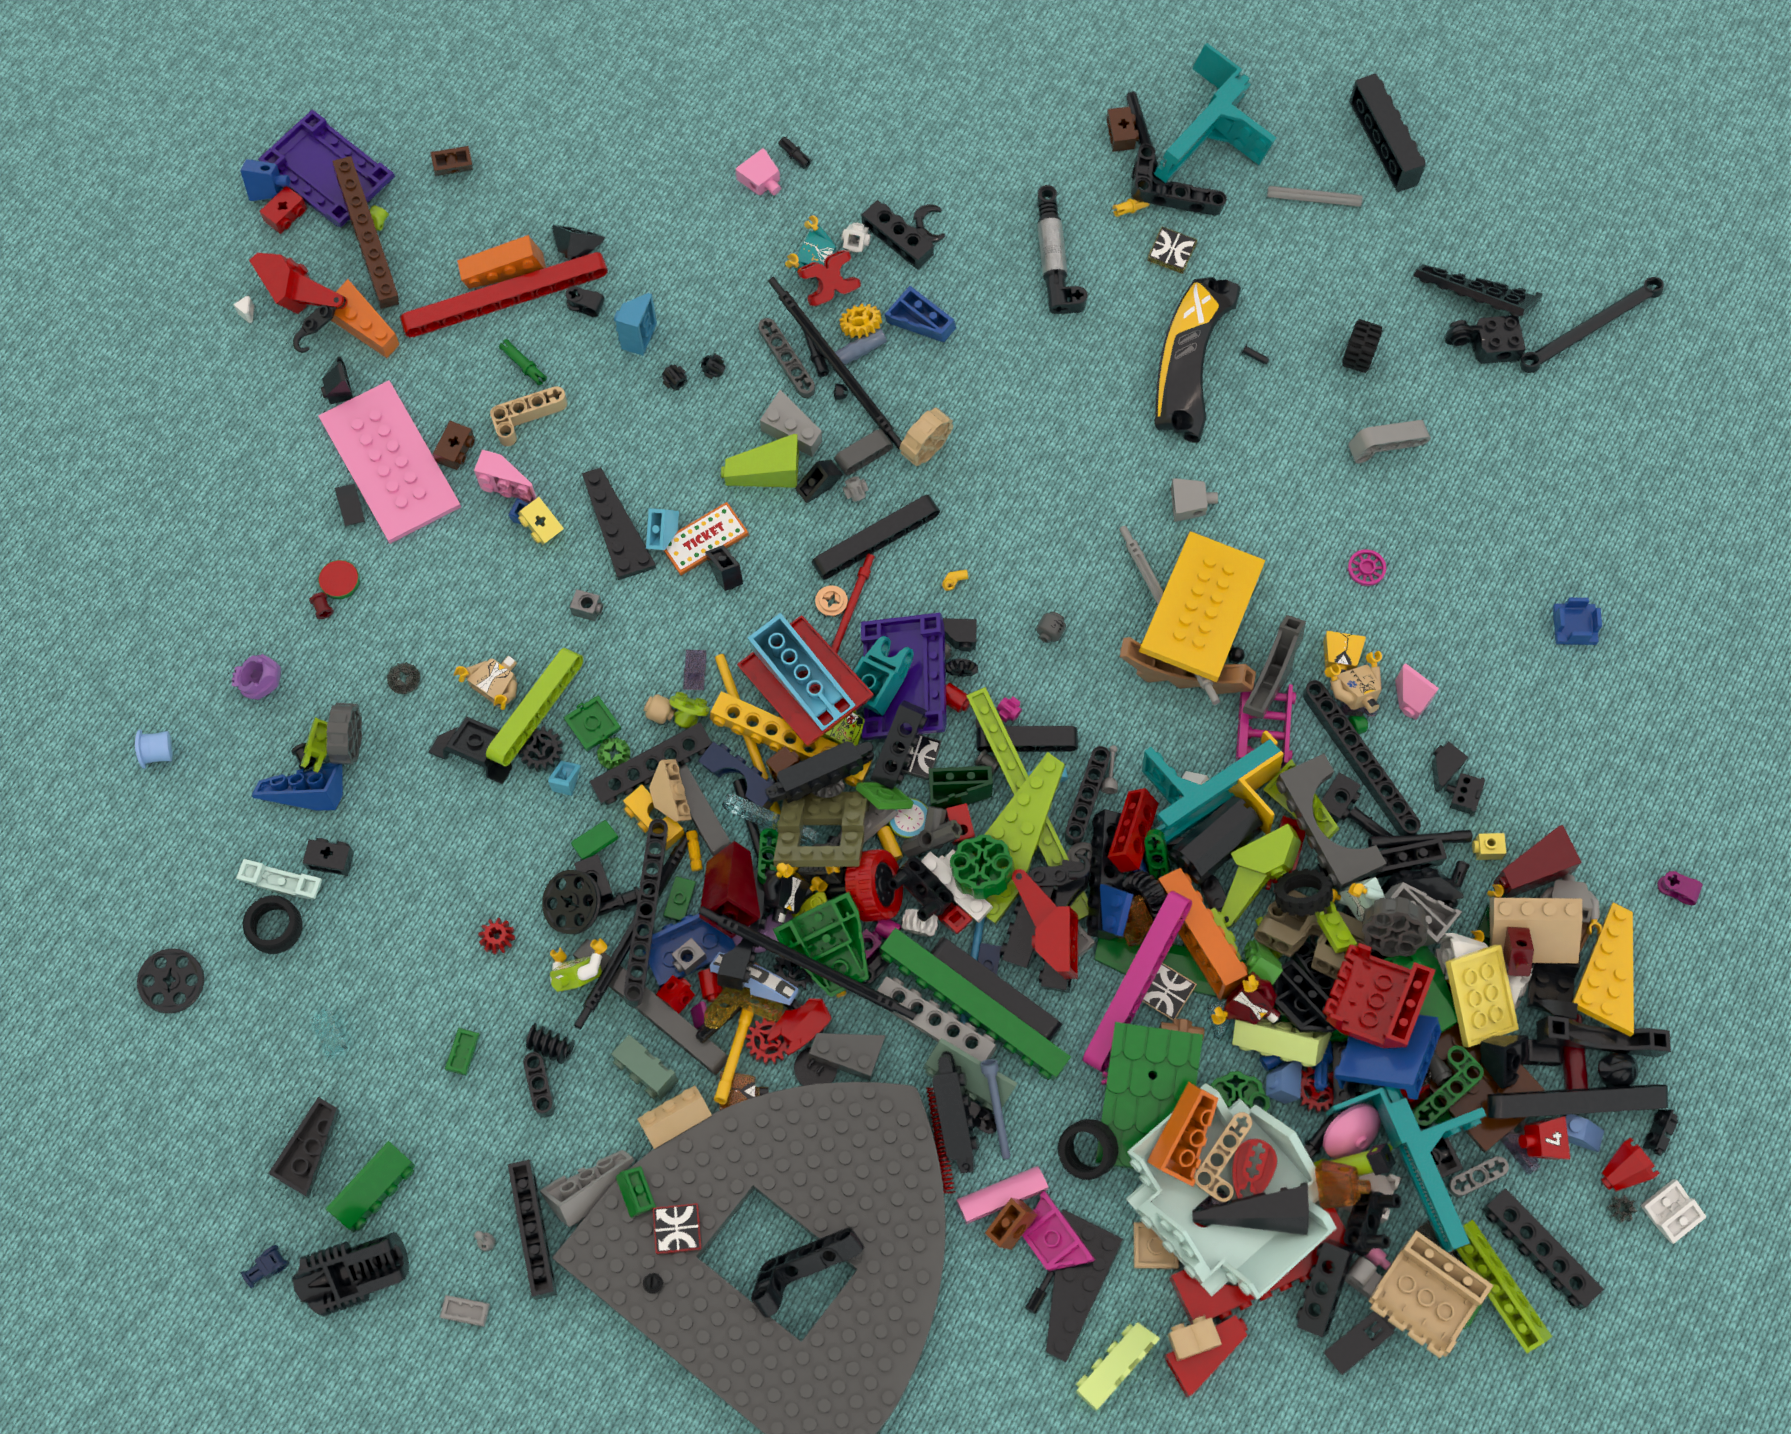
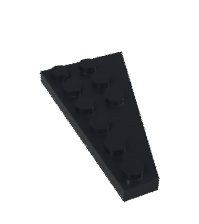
M1424 264L1418 267L1414 274V277L1419 278L1421 282L1436 284L1440 289L1455 291V294L1459 296L1471 297L1475 302L1490 304L1494 309L1509 311L1511 315L1517 317L1524 316L1541 301L1543 293L1536 292L1535 295L1525 292L1526 289L1523 288L1511 290L1508 289L1506 284L1476 277L1475 281L1466 279L1465 274L1461 273L1449 275L1448 271Z

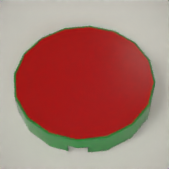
M335 560L322 568L319 573L318 582L321 590L328 597L341 600L350 597L355 589L357 590L360 577L352 563L346 560Z

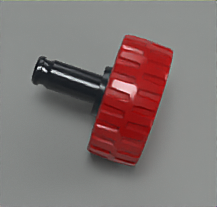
M883 849L862 851L860 867H847L845 880L842 883L828 884L827 889L824 891L826 898L831 899L850 892L859 910L860 920L876 922L892 919L899 912L903 899V885L895 891L891 890L887 885V881L897 874L899 869L896 859L890 852Z

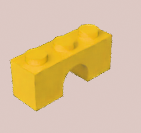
M640 785L623 800L625 806L623 810L631 819L635 817L639 822L637 823L638 827L646 833L649 824L653 820L649 815L654 809L651 793L643 785ZM668 816L662 819L668 825L666 851L685 834L679 823ZM656 828L653 830L655 834H661L664 832L661 828Z

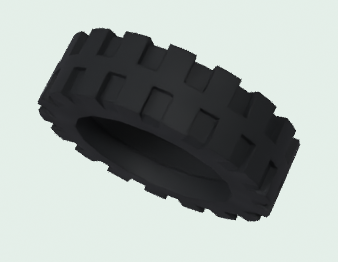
M1297 869L1293 870L1292 873L1287 872L1283 874L1282 878L1279 877L1277 883L1274 884L1277 907L1281 908L1282 912H1288L1292 916H1295V914L1301 917L1307 914L1309 916L1315 915V912L1320 913L1324 911L1325 907L1328 908L1330 902L1333 901L1332 883L1329 876L1326 877L1324 872L1319 873L1315 869H1312V871L1308 869L1298 871ZM1301 887H1312L1319 890L1318 893L1305 898H1296L1288 895L1290 891Z

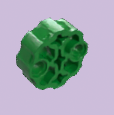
M978 835L973 839H965L958 844L957 851L950 858V867L956 887L961 893L969 894L975 899L982 900L992 895L1002 894L1007 890V885L1012 880V875L1015 871L1013 858L1010 855L1007 844L1002 840L992 838L990 835Z
M1241 1071L1229 1072L1227 1075L1216 1078L1210 1085L1220 1093L1228 1108L1232 1106L1235 1097L1236 1101L1241 1099L1249 1109L1254 1106L1253 1100L1256 1099L1263 1103L1262 1109L1267 1112L1270 1108V1099L1266 1096L1262 1083L1256 1077L1244 1075ZM1232 1079H1235V1082L1239 1083L1237 1088H1235L1234 1084L1231 1083ZM1247 1086V1090L1244 1091V1098H1242V1090Z

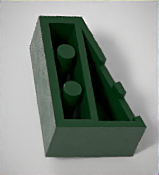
M992 767L928 768L930 806L946 809L965 803L969 805L992 797Z

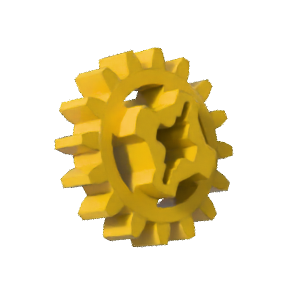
M863 303L860 304V307L854 305L852 309H846L847 313H842V318L839 319L841 330L845 333V336L850 335L851 338L858 336L859 339L862 335L868 337L870 332L876 333L875 329H880V324L882 323L880 310H877L876 306L871 308V304L864 306Z

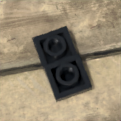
M355 484L334 488L344 526L365 522Z

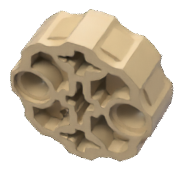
M935 407L933 410H928L908 430L900 445L901 454L915 466L926 463L946 442L953 430V420L939 408Z

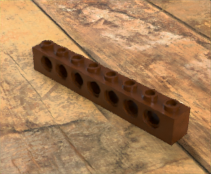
M352 157L332 161L334 172L380 309L398 305V293Z

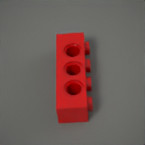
M1146 788L1128 791L1108 858L1121 873L1139 870L1145 851V837L1152 828L1159 803Z

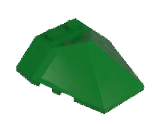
M850 892L836 896L773 929L780 943L860 983L869 979L859 910ZM804 969L830 997L847 990Z

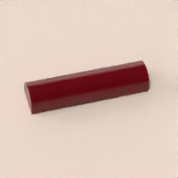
M1577 1014V1019L1571 1020L1582 1023V1016ZM1562 1046L1565 1089L1588 1088L1585 1049Z

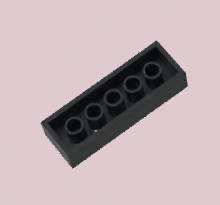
M1377 73L1355 80L1349 103L1394 188L1398 193L1418 186L1426 162L1417 150L1416 142L1410 137L1407 125L1403 124L1400 112L1395 109L1392 97L1387 94L1384 82L1379 79Z

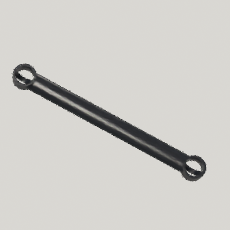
M1658 277L1647 278L1642 287L1535 352L1524 353L1520 362L1521 369L1526 373L1537 372L1542 363L1648 298L1659 297L1663 293L1664 282ZM1656 285V288L1652 290L1649 289L1647 286ZM1526 360H1534L1531 365L1524 363Z

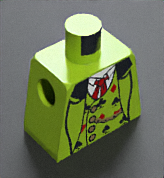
M856 709L850 716L843 719L822 737L837 744L848 741L853 742L857 746L865 720L856 714Z

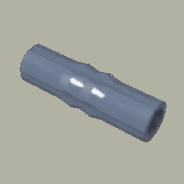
M876 329V333L870 332L868 337L857 338L855 341L835 351L843 364L846 365L885 344L887 339L881 329Z

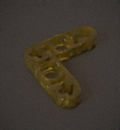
M726 987L706 1009L704 1024L711 1029L720 1028L738 1006L767 1020L777 1021L783 1014V1004L750 995V988L743 987V991ZM755 999L758 1000L759 1003L754 1004L749 1002V1000ZM727 1003L730 1007H721L720 1004Z

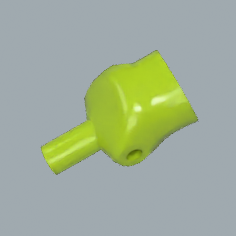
M372 205L369 210L376 231H381L389 214L383 208Z

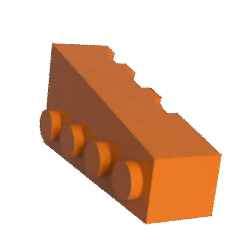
M529 235L457 260L461 281L469 289L503 282L546 268L543 252Z
M347 279L336 291V293L347 298V306L344 309H336L331 321L385 358H388L400 345L395 332Z
M1188 1082L1147 1162L1194 1187L1196 1180L1194 1179L1196 1168L1199 1169L1201 1159H1199L1202 1146H1205L1207 1141V1128L1211 1126L1219 1098Z

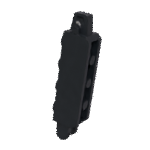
M846 741L778 772V782L765 789L766 796L771 803L784 799L787 803L800 800L810 793L818 792L830 784L838 783L850 775H856L863 770L864 764L874 759V753L872 752L873 744L864 742L855 746L853 742Z
M946 1051L941 1054L938 1060L939 1070L932 1079L947 1157L951 1160H956L960 1173H970L975 1169L974 1155L977 1149H979L978 1137L974 1136L973 1133L975 1120L974 1116L970 1115V1095L966 1094L964 1087L967 1085L965 1072L962 1073L961 1066L955 1065L953 1054Z

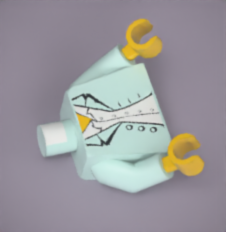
M1376 877L1352 883L1351 886L1339 892L1340 894L1335 889H1332L1333 902L1338 900L1339 904L1348 906L1359 921H1363L1365 909L1370 908L1375 900L1385 898Z

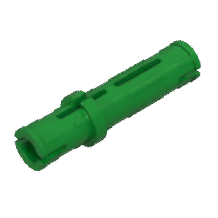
M508 339L503 340L507 347L500 343L499 349L508 355L522 369L526 376L531 377L538 386L542 385L543 383L538 377L545 382L547 376L536 367L537 365L533 361H529Z

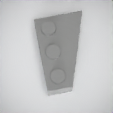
M779 390L760 419L761 431L776 439L798 434L799 451L813 457L822 443V431Z
M1404 882L1392 886L1384 895L1388 899L1396 897L1407 898L1413 904L1419 905L1424 909L1426 921L1428 922L1425 946L1437 943L1462 912L1445 905L1440 900L1427 896L1426 893Z

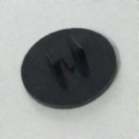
M811 1047L800 1052L795 1060L794 1072L801 1085L832 1083L834 1081L837 1068L817 1062L813 1058L809 1059Z

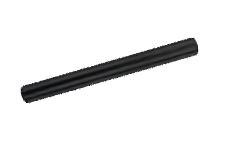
M1135 91L1128 92L1126 99L1130 106L1131 114H1135V128L1139 133L1140 145H1152L1137 93ZM1155 155V165L1153 167L1152 175L1156 180H1161L1156 175H1154L1157 167L1159 166Z

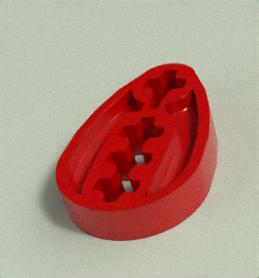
M1250 1139L1243 1142L1237 1148L1233 1161L1232 1176L1238 1199L1244 1197L1240 1192L1241 1189H1246L1249 1181L1251 1182L1250 1192L1253 1195L1263 1193L1271 1182L1278 1161L1276 1152L1269 1143L1260 1139ZM1261 1143L1265 1153L1259 1154V1159L1262 1160L1261 1164L1256 1165V1170L1259 1171V1174L1250 1178V1173L1246 1171L1247 1168H1251L1253 1162L1249 1160L1250 1157H1255L1256 1152L1252 1149L1253 1146H1258Z

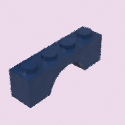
M713 741L698 762L718 778L728 773H738L745 776L747 781L746 798L767 813L774 803H771L767 798L765 789L776 782L770 778L765 780L761 777L763 773L756 767L752 766L750 769L745 765L747 761L737 754L734 757L730 754L731 749L723 743L718 745Z

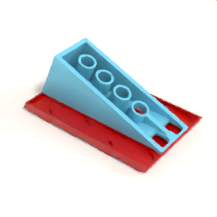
M781 613L748 637L753 652L737 664L745 676L807 747L874 696L870 689L802 615L790 624Z

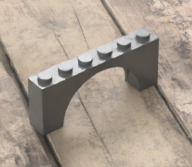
M1323 753L1280 773L1276 780V786L1281 794L1284 793L1289 810L1295 813L1297 824L1301 830L1305 831L1310 848L1315 849L1320 866L1322 868L1325 867L1332 886H1335L1338 891L1383 870L1387 863L1376 845L1364 849L1343 847L1327 838L1318 827L1312 807L1314 793L1334 773L1330 762Z

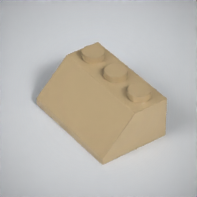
M693 1086L684 1090L676 1097L665 1101L657 1108L646 1112L637 1120L655 1149L712 1116L697 1087Z

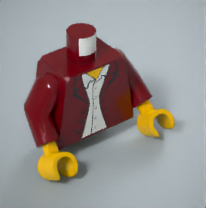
M1252 971L1228 995L1224 1006L1225 1009L1222 1010L1221 1007L1215 1008V1014H1211L1213 1023L1219 1025L1225 1020L1237 1019L1257 1024L1263 1017L1275 1023L1281 1013L1273 1008L1277 995L1271 982L1261 979Z

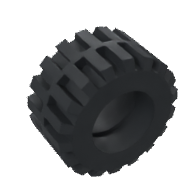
M1358 319L1349 339L1342 360V366L1366 373L1375 355L1383 331L1382 326Z

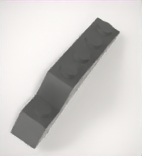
M1286 615L1279 626L1277 636L1261 675L1243 707V713L1263 719L1292 671L1295 652L1303 640L1306 621Z

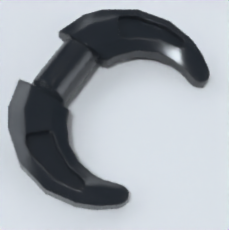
M927 204L915 211L913 220L916 222V228L920 235L930 239L932 243L939 242L945 237V234H931L924 228L923 219L930 212H941V208L936 205Z

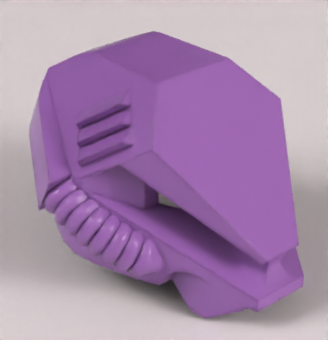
M263 654L249 657L243 663V666H237L234 669L232 686L238 687L240 693L248 699L259 700L279 687L281 667L277 662Z

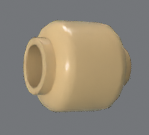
M655 694L653 697L650 696L643 709L646 712V718L658 724H664L666 720L671 721L675 710L672 709L673 706L669 703L670 699L659 694Z

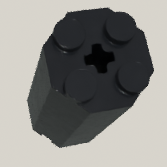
M1232 796L1171 848L1168 857L1178 868L1181 867L1182 871L1187 873L1194 883L1202 884L1232 857V852L1248 844L1262 831V821L1251 806L1248 809L1244 806L1246 802L1242 798Z

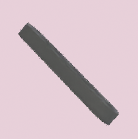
M762 319L758 324L759 333L801 397L809 398L815 393L814 381L773 319ZM767 325V327L771 328V335L767 329H764V326ZM775 339L782 341V344L778 347L773 346L771 343ZM785 354H789L792 356V359L788 362H785L781 359V357ZM794 369H799L802 371V374L795 377L791 372ZM804 380V384L806 385V387H809L810 390L807 391L806 389H803V384L801 381Z

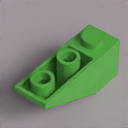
M1255 938L1253 941L1249 940L1244 947V955L1248 974L1253 971L1261 979L1269 980L1273 985L1283 971L1280 961L1265 945L1259 943Z

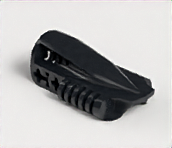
M395 1232L354 1247H350L349 1243L345 1241L341 1245L337 1244L326 1248V1250H319L318 1253L314 1252L311 1255L300 1257L298 1273L292 1277L294 1290L301 1302L307 1303L311 1310L324 1317L330 1315L331 1312L336 1313L339 1310H345L347 1307L351 1308L354 1304L359 1305L362 1302H368L370 1299L369 1293L403 1281L409 1272L408 1255L402 1239Z

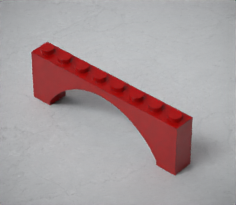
M1330 1202L1320 1207L1329 1213L1337 1227L1321 1243L1331 1239L1346 1245L1343 1240L1346 1229L1333 1203ZM1319 1245L1259 1298L1260 1301L1272 1297L1271 1292L1277 1289L1283 1292L1293 1287L1291 1283L1296 1280H1300L1302 1283L1311 1279V1269L1314 1264L1317 1265L1319 1258L1316 1255ZM1327 1260L1326 1266L1330 1270L1333 1268L1331 1265L1333 1262ZM1185 1270L1177 1272L1169 1278L1191 1325L1193 1324V1319L1205 1316L1206 1319H1214L1218 1316L1220 1320L1233 1315L1231 1310L1239 1307L1240 1311L1252 1306L1251 1301L1256 1299L1251 1294L1248 1296L1244 1294L1239 1286L1226 1284L1211 1297L1195 1278H1191Z

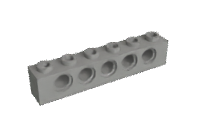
M886 976L878 988V992L892 999L899 994L904 995L905 1000L898 1004L910 1010L918 1005L923 1007L922 1013L915 1015L913 1020L895 1011L892 1014L937 1042L942 1038L981 1062L991 1059L997 1049L996 1044H994L995 1040L987 1034L981 1036L975 1032L977 1029L967 1022L962 1024L952 1012H943L939 1009L940 1005L930 999L927 1002L921 998L922 994L913 988L908 990L903 987L904 983L896 977L890 979ZM933 1017L941 1018V1023L933 1026L930 1024V1020ZM957 1028L960 1030V1033L957 1037H950L948 1035L949 1030ZM969 1040H976L978 1042L977 1047L974 1049L967 1048L966 1044Z

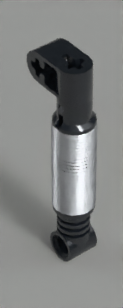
M1044 185L1038 190L1037 206L1040 218L1037 226L1042 274L1047 285L1049 311L1053 314L1082 312L1086 307L1088 294L1081 286L1066 287L1067 264L1062 221L1058 217L1057 191L1051 185Z

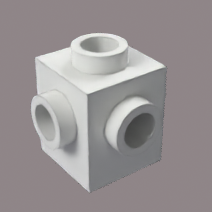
M861 223L850 224L843 230V248L851 252H862L870 243L871 235L868 234L869 228L864 227Z

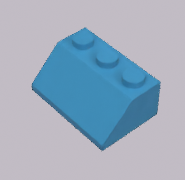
M647 293L622 304L620 311H616L614 322H616V331L619 335L618 341H620L622 350L644 356L657 325L652 294Z

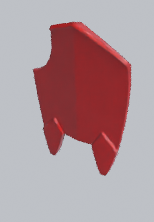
M809 998L801 1007L795 1010H786L771 1030L767 1042L783 1036L791 1042L787 1055L806 1045L832 1019L823 999Z

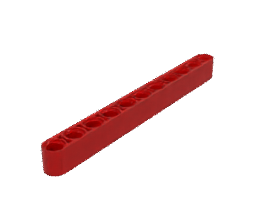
M595 252L405 312L400 316V321L407 337H416L602 278L607 275L608 269L602 254Z

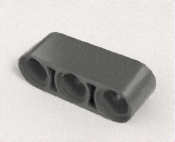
M878 429L840 451L834 457V460L845 475H851L888 453L893 448V444L883 430Z

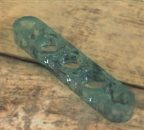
M727 794L722 803L725 810L765 828H772L779 834V814L737 795ZM803 826L800 843L805 846L818 844L820 834L809 827Z

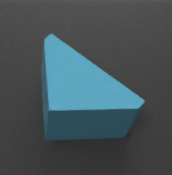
M560 761L548 780L551 790L572 796L581 765Z

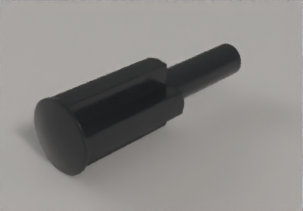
M1048 1271L1040 1287H1036L1027 1305L1024 1307L1030 1313L1036 1314L1047 1294L1045 1290L1055 1274L1054 1271Z

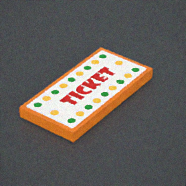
M726 502L677 531L667 548L663 551L681 576L707 560L706 551L721 545L728 548L748 536L749 533Z

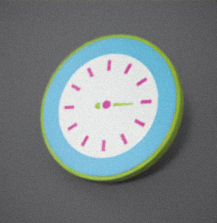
M910 798L914 802L912 809H895L898 815L889 821L892 831L902 838H911L924 830L928 808L917 799Z

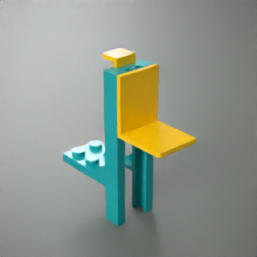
M1267 730L1262 733V745L1202 785L1178 777L1175 769L1171 766L1169 767L1164 762L1163 756L1159 752H1155L1152 747L1144 751L1143 774L1171 804L1157 815V820L1159 822L1162 821L1163 824L1156 829L1164 833L1166 845L1208 818L1232 796L1242 798L1246 802L1244 806L1247 809L1251 806L1263 823L1261 828L1266 835L1271 832L1275 814L1258 796L1255 790L1278 774L1284 753L1277 747L1278 742Z

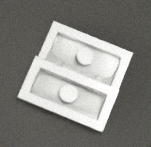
M1675 1179L1640 1205L1654 1225L1673 1244L1706 1218V1215L1695 1199L1689 1198L1678 1180Z

